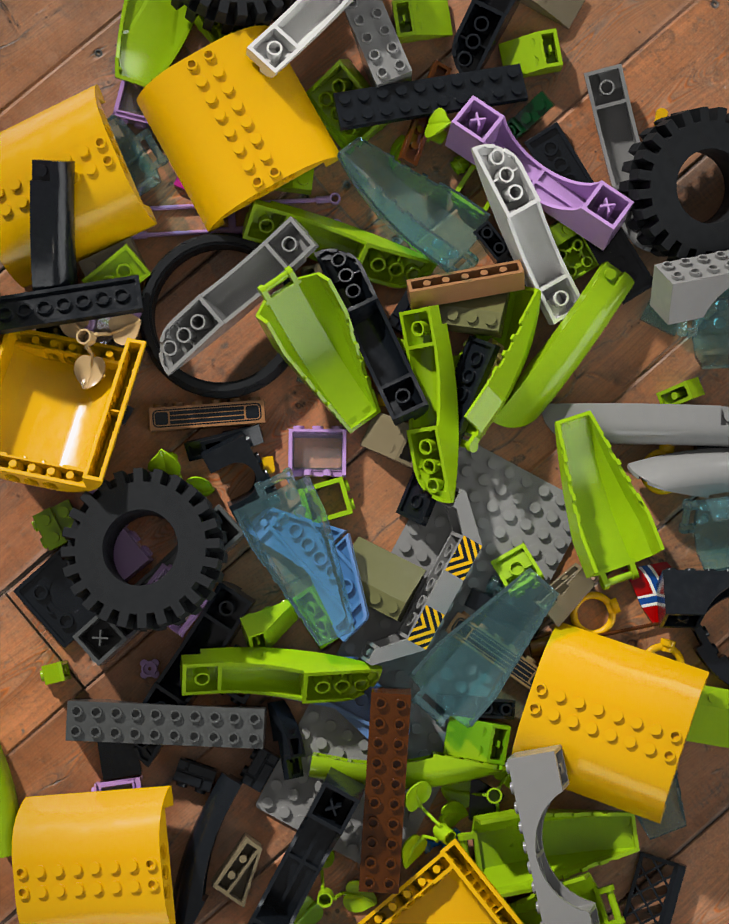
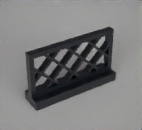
M641 851L623 913L625 921L627 916L634 913L639 924H645L652 919L655 924H671L687 866ZM643 857L652 859L655 867L645 872L642 866ZM665 864L674 866L672 874L664 878L659 867ZM641 868L643 873L639 875V871ZM657 869L662 879L652 884L647 874ZM645 875L650 886L640 890L636 882L638 878ZM664 881L668 888L667 892L658 896L654 886ZM635 887H636V889H637L638 892H636L635 894H633L634 889H635ZM652 888L657 898L647 903L642 892ZM639 894L644 905L634 909L631 899ZM663 897H665L664 903L661 901ZM659 901L662 910L660 913L653 915L648 905ZM647 907L651 917L641 922L636 912Z

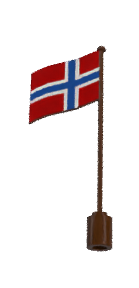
M666 561L637 567L639 578L635 580L629 579L639 604L651 623L599 633L598 635L608 636L658 626L656 584L662 570L672 567ZM625 569V570H621V571H622L623 573H625V572H628L629 570H628V569ZM551 635L528 640L532 658L542 657Z

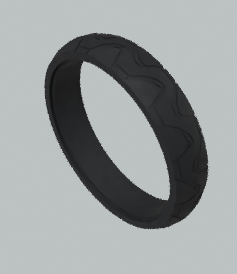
M234 233L204 234L184 241L174 247L153 268L142 291L144 312H141L142 315L140 317V333L142 341L147 343L145 349L154 365L167 379L180 388L193 394L210 398L240 397L267 386L287 368L288 364L277 353L264 368L251 376L231 382H210L190 376L180 369L168 376L159 358L160 342L155 326V310L158 296L169 276L185 261L199 254L215 250H232L249 255L261 243L243 239L242 235ZM287 278L282 284L286 285L290 282V279Z

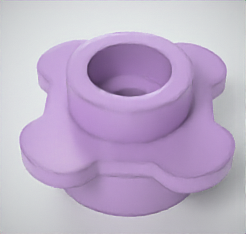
M143 659L140 662L142 666L140 676L142 678H157L159 676V661L157 659L152 661Z

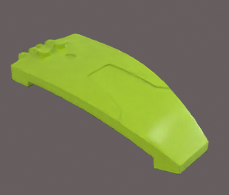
M124 0L115 57L116 79L145 88L156 76L173 64L194 25V22L191 23L185 18L186 5L176 10L171 5V0Z

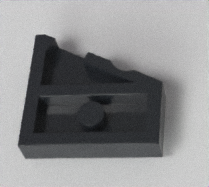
M479 779L471 780L468 819L473 821V816L496 811L495 804L489 803L486 797L471 794L476 792L486 793L488 789L493 788Z

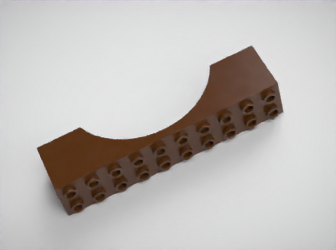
M374 686L371 690L359 879L360 892L399 894L411 688Z

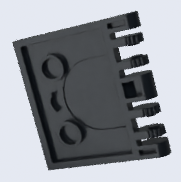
M60 548L13 592L61 646L66 648L75 640L72 636L97 614L87 610L82 605L84 602L82 598L75 596L71 591L70 587L73 586V582L66 578L63 572V568L68 566V561L61 557Z

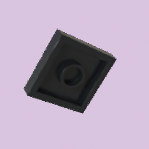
M97 742L103 781L142 774L141 761L134 752L133 743Z

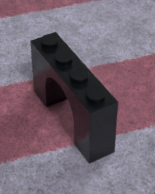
M243 432L201 452L202 458L211 474L232 463L246 464L254 471L255 480L251 489L227 502L237 523L279 502L277 499L279 493L275 485L271 486L268 481L271 479L266 468L262 470L259 464L262 460L258 452L253 453L251 449L253 443L249 435L244 436Z

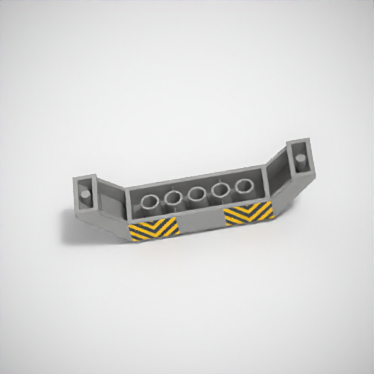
M456 488L454 503H442L446 505L452 532L397 633L373 642L367 640L359 655V658L366 663L376 665L425 651L428 646L430 647L433 644L436 631L443 626V618L452 609L455 596L461 592L463 581L471 574L474 561L479 559L482 552V542L466 491Z

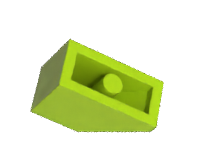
M696 377L658 392L656 395L660 404H683L703 396L705 393L699 378Z
M67 660L41 666L40 677L42 682L45 681L46 685L72 679Z

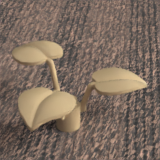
M133 314L112 317L108 323L111 332L94 333L85 329L89 321L60 325L61 330L66 336L76 338L78 343L85 345L84 348L90 354V356H80L74 364V374L83 389H89L98 384L106 371L104 359L94 357V353L90 349V346L95 344L97 337L113 335V339L117 344L125 345L127 338H137L141 326L140 318Z

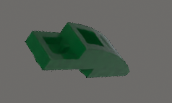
M543 91L538 93L521 111L507 121L508 127L517 141L541 121L543 116L555 106Z

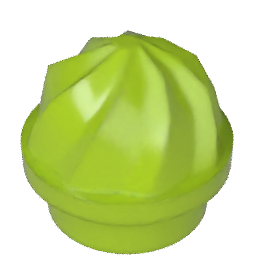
M457 156L453 158L450 165L457 175L464 174L469 167V161L462 156Z

